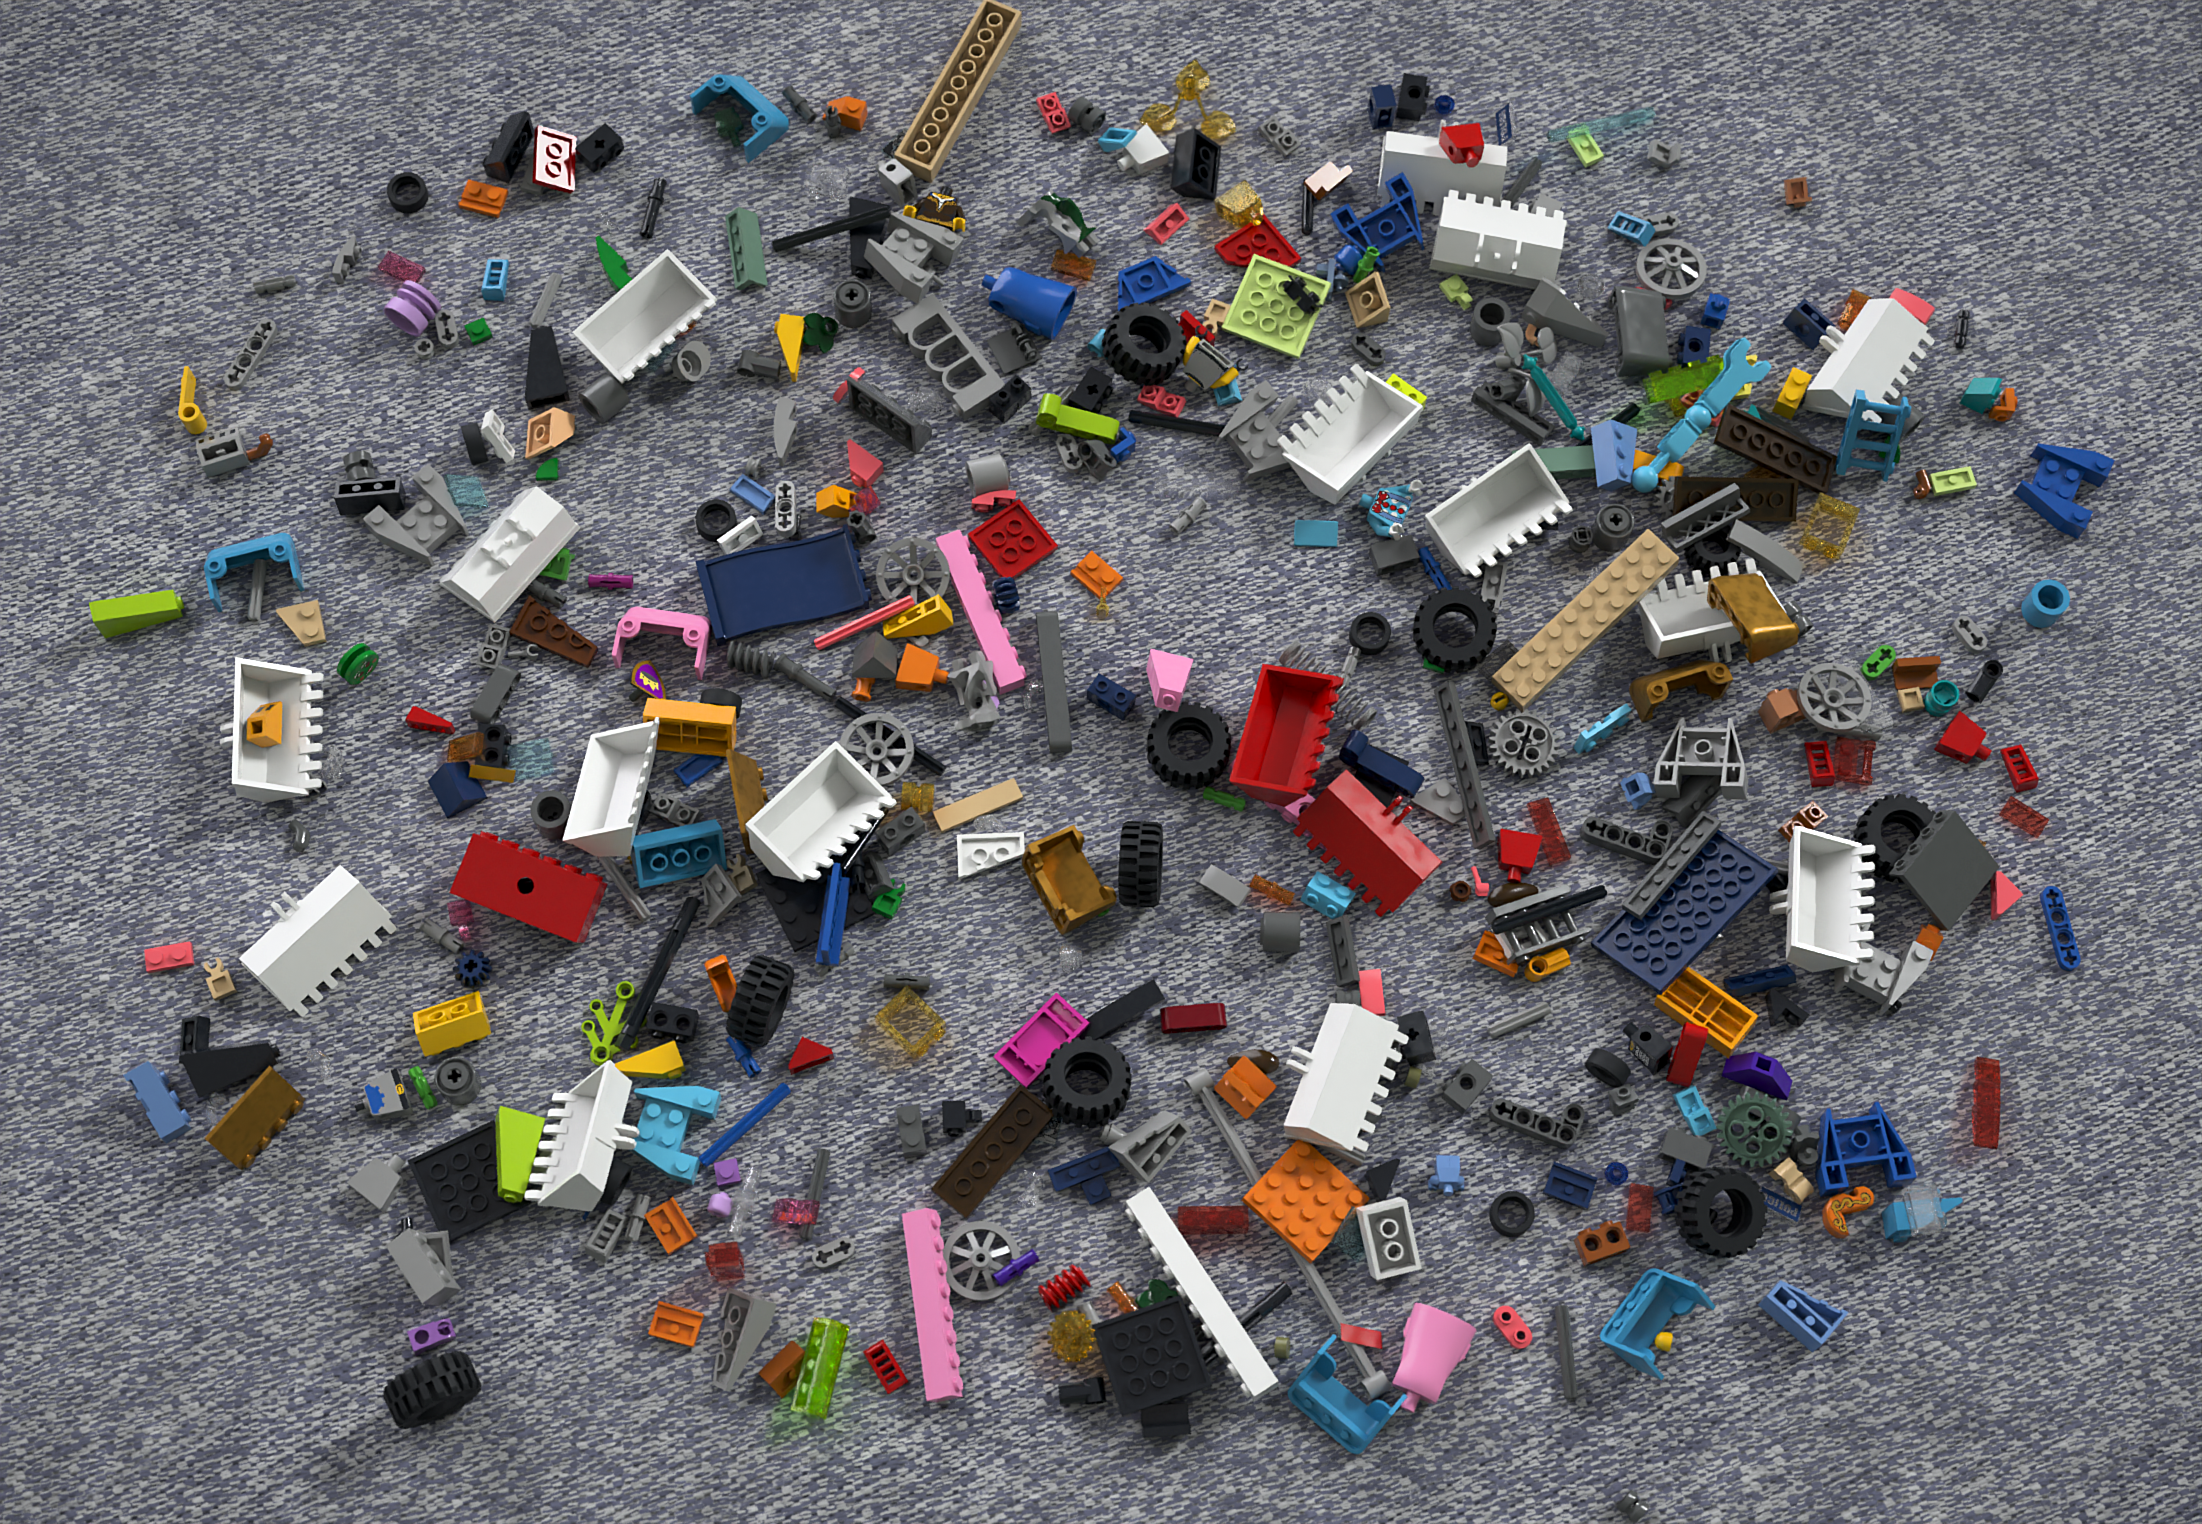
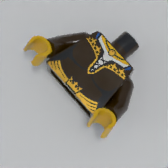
M943 186L940 194L930 192L926 198H922L915 205L904 207V216L914 219L916 217L918 220L945 227L954 233L956 229H962V232H965L966 218L962 207L958 205V199L951 197L953 190L950 187Z

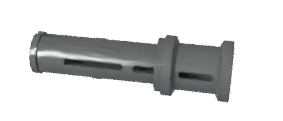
M783 653L779 656L773 667L775 671H781L791 681L800 682L828 702L833 699V694L835 695L837 690L805 671L802 664H796L787 658V654Z

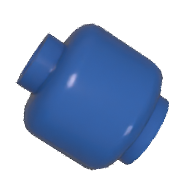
M1346 244L1334 257L1337 263L1335 268L1348 275H1353L1358 269V262L1362 260L1365 254L1355 244Z

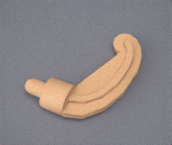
M1529 324L1525 331V337L1532 345L1535 344L1539 347L1538 338L1534 336L1537 327Z

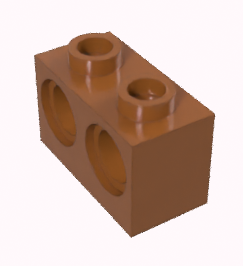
M1610 1220L1600 1224V1228L1594 1231L1591 1228H1587L1578 1232L1579 1236L1574 1239V1244L1584 1267L1627 1252L1631 1248L1620 1221L1613 1223ZM1607 1233L1614 1234L1617 1238V1243L1609 1242L1606 1237ZM1585 1241H1592L1596 1247L1595 1251L1588 1250L1585 1246Z

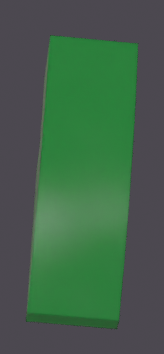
M598 235L596 237V244L602 268L608 281L618 293L633 279L627 274L629 271L626 261Z

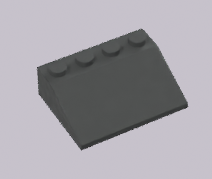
M850 376L847 378L850 408L917 455L932 437L931 425L924 419H918L909 408L901 407L893 397H887L881 393V390L876 385H870L864 380Z

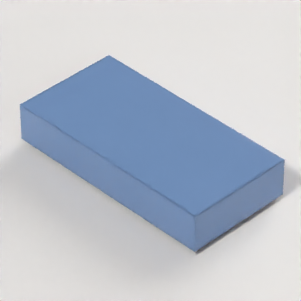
M744 474L729 489L732 494L763 515L775 502V495Z

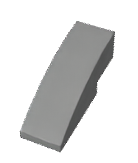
M780 396L774 416V441L779 465L784 467L798 432L797 422L793 421L797 412L796 401Z

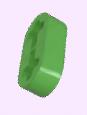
M1889 645L1880 646L1862 665L1860 672L1863 678L1870 681L1877 679L1894 661L1896 657L1895 650ZM1887 652L1889 654L1888 657L1880 661L1879 659L1882 654ZM1875 664L1877 666L1874 672L1869 673L1867 671L1868 668Z

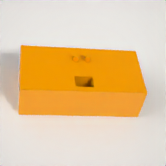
M647 698L643 713V723L654 721L655 717H659L656 750L727 757L726 750L731 749L734 751L736 744V707Z
M1687 967L1662 995L1658 994L1654 1003L1658 1009L1682 1026H1684L1685 1022L1708 1028L1706 1043L1728 1059L1754 1027L1758 1018L1757 1014L1690 967Z

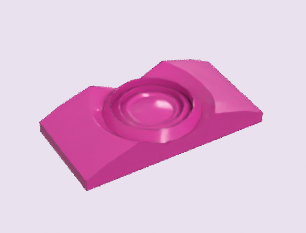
M1056 992L993 1058L1027 1089L1044 1073L1047 1059L1051 1057L1053 1050L1056 1048L1060 1049V1044L1065 1041L1071 1043L1073 1038L1079 1037L1087 1028L1089 1022Z

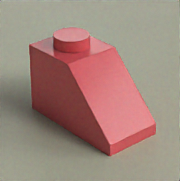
M849 439L847 446L851 480L858 487L863 486L868 490L884 472L883 462Z

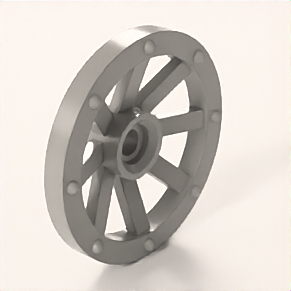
M1667 238L1655 240L1647 244L1638 255L1635 270L1639 282L1646 290L1661 292L1662 296H1665L1666 299H1683L1695 294L1702 287L1707 274V265L1702 254L1694 246L1678 239ZM1665 249H1675L1674 253H1668ZM1654 251H1656V252H1657L1658 254H1660L1663 258H1661V257H1648V256H1649L1651 253H1653ZM1683 252L1689 257L1681 258L1680 253ZM1644 264L1660 265L1647 273L1644 269ZM1696 264L1698 268V273L1693 271L1686 265ZM1681 272L1694 279L1695 282L1687 286ZM1663 273L1665 276L1661 286L1651 280L1653 277ZM1671 277L1676 278L1680 289L1667 288Z
M905 538L896 541L883 552L878 561L876 580L881 594L890 604L898 601L896 597L908 585H911L910 596L913 598L915 605H917L918 585L931 598L938 594L941 598L945 595L950 582V568L946 556L935 544L921 538ZM909 546L910 565L895 552ZM916 546H921L931 551L919 565H917ZM890 557L904 569L903 572H885V567ZM936 557L942 571H924L927 565ZM912 571H917L918 577L916 579L911 577ZM885 578H903L904 581L890 592ZM925 578H942L937 592L924 580Z
M1822 663L1812 667L1801 678L1797 688L1798 704L1805 717L1815 726L1829 732L1843 733L1857 728L1867 718L1871 709V693L1866 682L1857 672L1841 664ZM1830 673L1828 689L1818 677L1819 674ZM1837 674L1849 680L1840 690L1836 688ZM1810 680L1820 695L1807 690ZM1855 686L1861 697L1845 698L1844 695ZM1808 699L1818 702L1821 705L1813 709ZM1861 705V710L1857 716L1843 706ZM1824 711H1827L1829 713L1830 721L1821 717L1819 714H1821ZM1836 711L1851 721L1838 722Z
M870 713L855 719L845 729L839 745L848 752L867 755L857 762L862 767L872 762L870 775L882 787L902 778L910 768L914 758V743L908 728L899 719L884 713ZM876 723L875 740H871L862 728L863 726ZM883 723L897 729L884 742L882 741ZM855 732L866 743V747L849 744ZM901 735L903 736L906 749H888ZM875 751H881L879 755H874ZM905 756L898 768L887 758ZM882 763L891 774L877 777L879 764Z
M987 1221L967 1223L956 1229L944 1244L942 1251L943 1258L947 1264V1283L956 1294L965 1299L979 1302L996 1299L1005 1294L1018 1277H1014L1002 1287L998 1286L996 1288L989 1269L992 1268L999 1271L1005 1266L992 1259L1011 1253L1014 1260L1020 1257L1019 1248L1013 1236L1006 1229L995 1223ZM974 1231L989 1232L982 1247H979L973 1234ZM966 1235L973 1250L971 1252L954 1245L961 1237ZM996 1235L1001 1237L1008 1245L989 1251ZM951 1253L969 1259L950 1269L949 1259ZM978 1256H983L985 1260L980 1263L976 1260V1258ZM972 1268L966 1288H964L955 1280L954 1276ZM979 1273L983 1274L989 1291H972Z

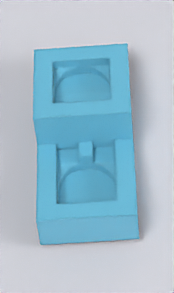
M1692 1085L1673 1094L1675 1102L1694 1137L1695 1135L1702 1136L1716 1129L1709 1109L1704 1107L1696 1086Z

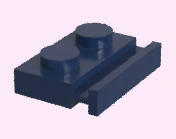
M1554 1161L1543 1194L1587 1210L1598 1178Z

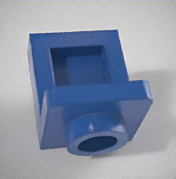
M1124 427L1119 429V439L1122 442L1110 449V454L1115 458L1116 463L1126 461L1131 456V453L1135 451L1136 439Z

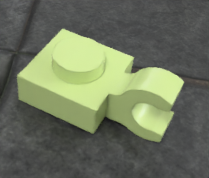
M1458 274L1440 283L1439 288L1450 302L1457 300L1464 310L1472 306L1470 302L1473 299L1468 294L1469 288Z

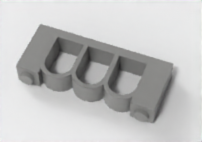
M931 294L920 301L919 304H915L892 319L891 331L895 338H900L904 344L909 341L911 353L918 358L925 359L928 375L933 379L942 381L943 392L953 403L951 406L953 412L957 416L961 415L964 421L991 404L989 399L1005 385L934 294ZM937 323H940L948 333V335L929 346H921L914 342V339L919 334ZM954 344L965 355L945 368L936 367L931 363L935 356ZM972 365L982 376V378L963 389H954L948 385V381Z

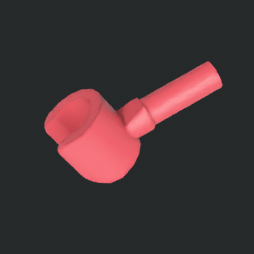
M1476 866L1471 867L1475 879V894L1477 896H1488L1489 884L1481 883Z

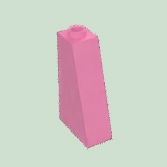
M1154 649L1150 650L1146 671L1156 707L1178 712L1189 680L1193 659Z

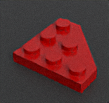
M1264 214L1214 246V250L1227 265L1248 268L1254 254L1290 268L1299 264L1302 259Z

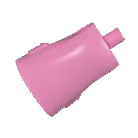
M1422 1303L1414 1304L1411 1315L1408 1317L1405 1329L1403 1330L1405 1341L1402 1357L1392 1382V1386L1406 1393L1407 1398L1401 1405L1402 1409L1414 1413L1419 1399L1431 1404L1437 1403L1445 1381L1456 1365L1466 1358L1465 1356L1471 1347L1470 1343L1476 1333V1329L1472 1325L1434 1307Z

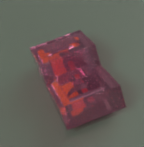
M793 1198L776 1199L772 1222L816 1225L820 1202L816 1200H796Z

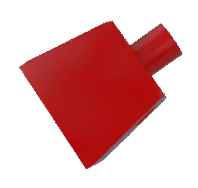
M1479 123L1442 127L1439 145L1452 163H1466L1469 168L1478 165L1484 150V141Z
M1961 711L1952 719L1934 748L1936 752L1965 764L1974 755L1986 761L1992 750L1981 744L1987 735L1986 732Z
M1500 829L1497 836L1498 868L1508 871L1507 881L1509 883L1520 882L1522 873L1530 874L1542 841V835Z

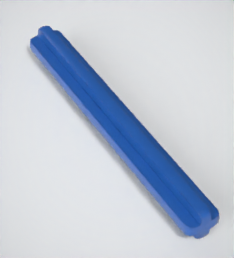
M781 1083L701 1154L699 1161L705 1167L712 1164L791 1093L790 1088L785 1083Z

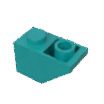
M1973 378L1959 403L1983 414L1986 408L1990 410L1994 401L1998 398L2002 390L1999 385L2003 379Z

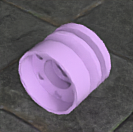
M406 280L402 287L397 290L398 297H392L386 304L384 313L398 328L412 336L419 337L428 326L427 320H433L435 314L441 310V304L427 289L413 281Z

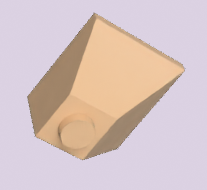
M553 407L529 419L525 459L536 457L571 437L575 430V415Z

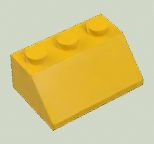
M479 991L413 1013L416 1036L425 1057L438 1055L443 1050L452 1047H461L472 1040L484 1039L487 1035L491 1034L490 1024Z

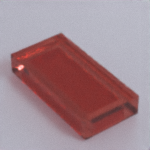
M2013 796L2009 797L1999 813L2000 816L2035 838L2040 836L2049 821L2048 818Z
M1630 1183L1626 1230L1649 1233L1653 1186Z

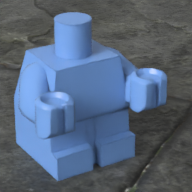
M1645 773L1633 774L1628 778H1623L1620 782L1623 791H1626L1624 793L1628 802H1631L1634 810H1640L1652 798V794L1656 793L1650 777Z
M1436 1155L1434 1164L1435 1175L1430 1177L1428 1189L1430 1191L1432 1189L1434 1191L1444 1189L1445 1196L1453 1195V1189L1463 1191L1465 1180L1463 1176L1459 1175L1460 1157Z

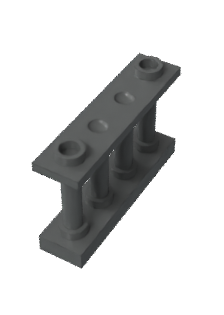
M1567 883L1493 908L1485 916L1488 925H1491L1493 922L1564 898L1571 892V889ZM1567 910L1560 914L1570 934L1560 937L1550 916L1542 919L1552 939L1550 941L1541 943L1532 923L1523 926L1533 947L1523 950L1513 929L1504 933L1514 951V954L1506 962L1508 965L1513 963L1520 965L1530 960V957L1573 943V945H1578L1586 940L1585 937L1591 932V929L1588 927L1578 930L1570 911Z

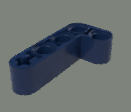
M1355 729L1351 730L1340 749L1339 759L1348 766L1401 795L1413 799L1425 780L1423 775L1368 745L1369 738L1364 733Z

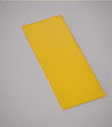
M471 765L469 777L514 783L516 770Z

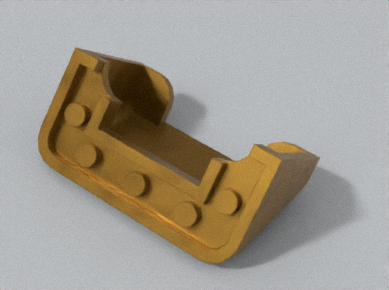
M1757 573L1727 575L1709 580L1707 602L1712 609H1723L1741 635V644H1745L1748 647L1749 652L1745 653V657L1750 664L1797 644L1798 634L1800 633L1797 624L1790 620L1766 586V582L1761 575L1759 576Z
M1696 660L1639 677L1632 681L1629 693L1641 722L1652 720L1653 709L1658 707L1659 703L1665 701L1669 692L1694 685L1698 694L1705 693L1711 697L1712 701L1723 698L1733 678L1728 667L1723 663Z
M1075 825L1028 844L1021 860L1024 871L1054 925L1062 935L1112 907L1117 901L1114 889L1112 887L1109 888L1107 885L1101 886L1082 852L1085 839L1082 832L1078 831Z

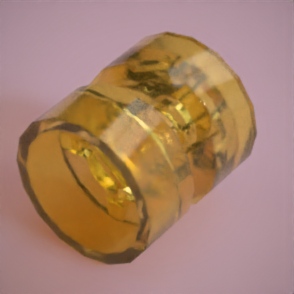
M903 782L901 810L906 811L910 807L915 810L917 807L922 812H933L935 785L922 783L918 787L914 782Z

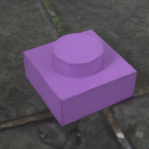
M736 1158L713 1163L718 1187L741 1182Z

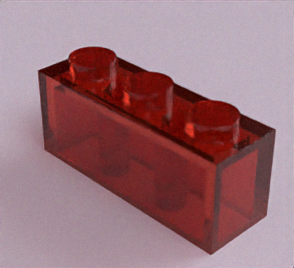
M1178 1206L1177 1229L1181 1235L1247 1234L1249 1229L1248 1206Z
M737 1241L709 1245V1252H705V1261L711 1276L714 1275L717 1281L745 1278L743 1254Z

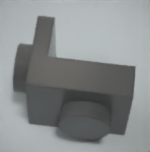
M1630 1084L1608 1091L1610 1110L1614 1116L1634 1109V1103L1639 1102V1097Z

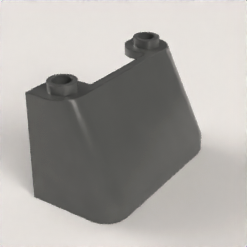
M1614 286L1608 298L1609 309H1612V315L1614 314L1618 344L1616 357L1620 366L1615 367L1616 377L1667 374L1669 367H1672V355H1669L1664 316V309L1666 307L1665 296H1662L1661 292L1627 286Z

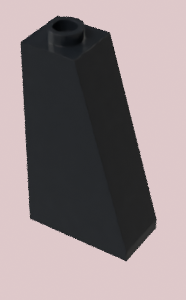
M851 196L849 198V217L884 206L889 208L891 214L890 205ZM890 218L850 230L852 275L859 279H872L875 268L864 258L867 241L870 238L882 245Z
M552 325L540 326L531 330L525 388V401L528 410L570 401Z
M270 1039L187 1050L180 1054V1059L200 1098L267 1069L269 1066L278 1064V1057L281 1056L277 1044H272Z

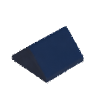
M468 761L444 763L428 780L447 819L487 799L478 779L469 777L471 766Z

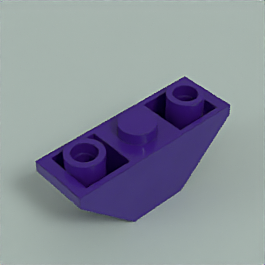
M1758 1052L1733 1055L1729 1059L1726 1058L1721 1074L1722 1077L1786 1101L1793 1082L1778 1060Z

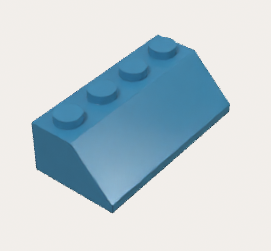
M716 819L636 835L634 837L630 855L639 888L704 875L715 864L721 865L724 870H727L723 830Z

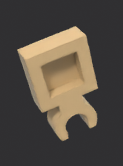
M1215 299L1211 300L1204 315V320L1206 321L1202 325L1206 329L1212 328L1214 336L1218 333L1217 325H1223L1231 305Z
M215 958L217 962L215 968L211 969L207 962L204 963V968L212 975L206 978L213 999L218 1001L236 993L237 990L228 970L223 971V962L219 958Z

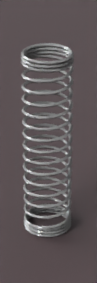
M1298 641L1292 642L1279 657V662L1284 667L1289 666L1291 668L1292 664L1303 654L1305 647L1299 651L1301 644ZM1306 653L1304 657L1300 660V662L1297 664V666L1293 669H1298V667L1306 661V659L1310 656L1311 653ZM1312 657L1302 670L1305 671L1314 662L1316 657ZM1318 661L1310 672H1314L1321 664V661ZM1326 665L1323 666L1317 673H1322L1325 670ZM1331 670L1327 671L1325 674L1330 675ZM1344 684L1336 694L1340 695L1347 684ZM1350 688L1340 701L1331 706V708L1336 707V712L1341 711V716H1346V721H1351V725H1355L1356 730L1362 731L1374 719L1377 710L1373 706L1370 707L1353 724L1356 716L1363 711L1368 702H1365L1357 713L1348 719L1350 713L1363 699L1362 697L1359 698L1352 708L1343 715L1345 708L1357 696V693H1355L1344 707L1337 710L1340 703L1351 693L1352 688Z

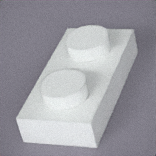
M750 516L717 541L723 553L727 555L743 550L764 534L756 519Z

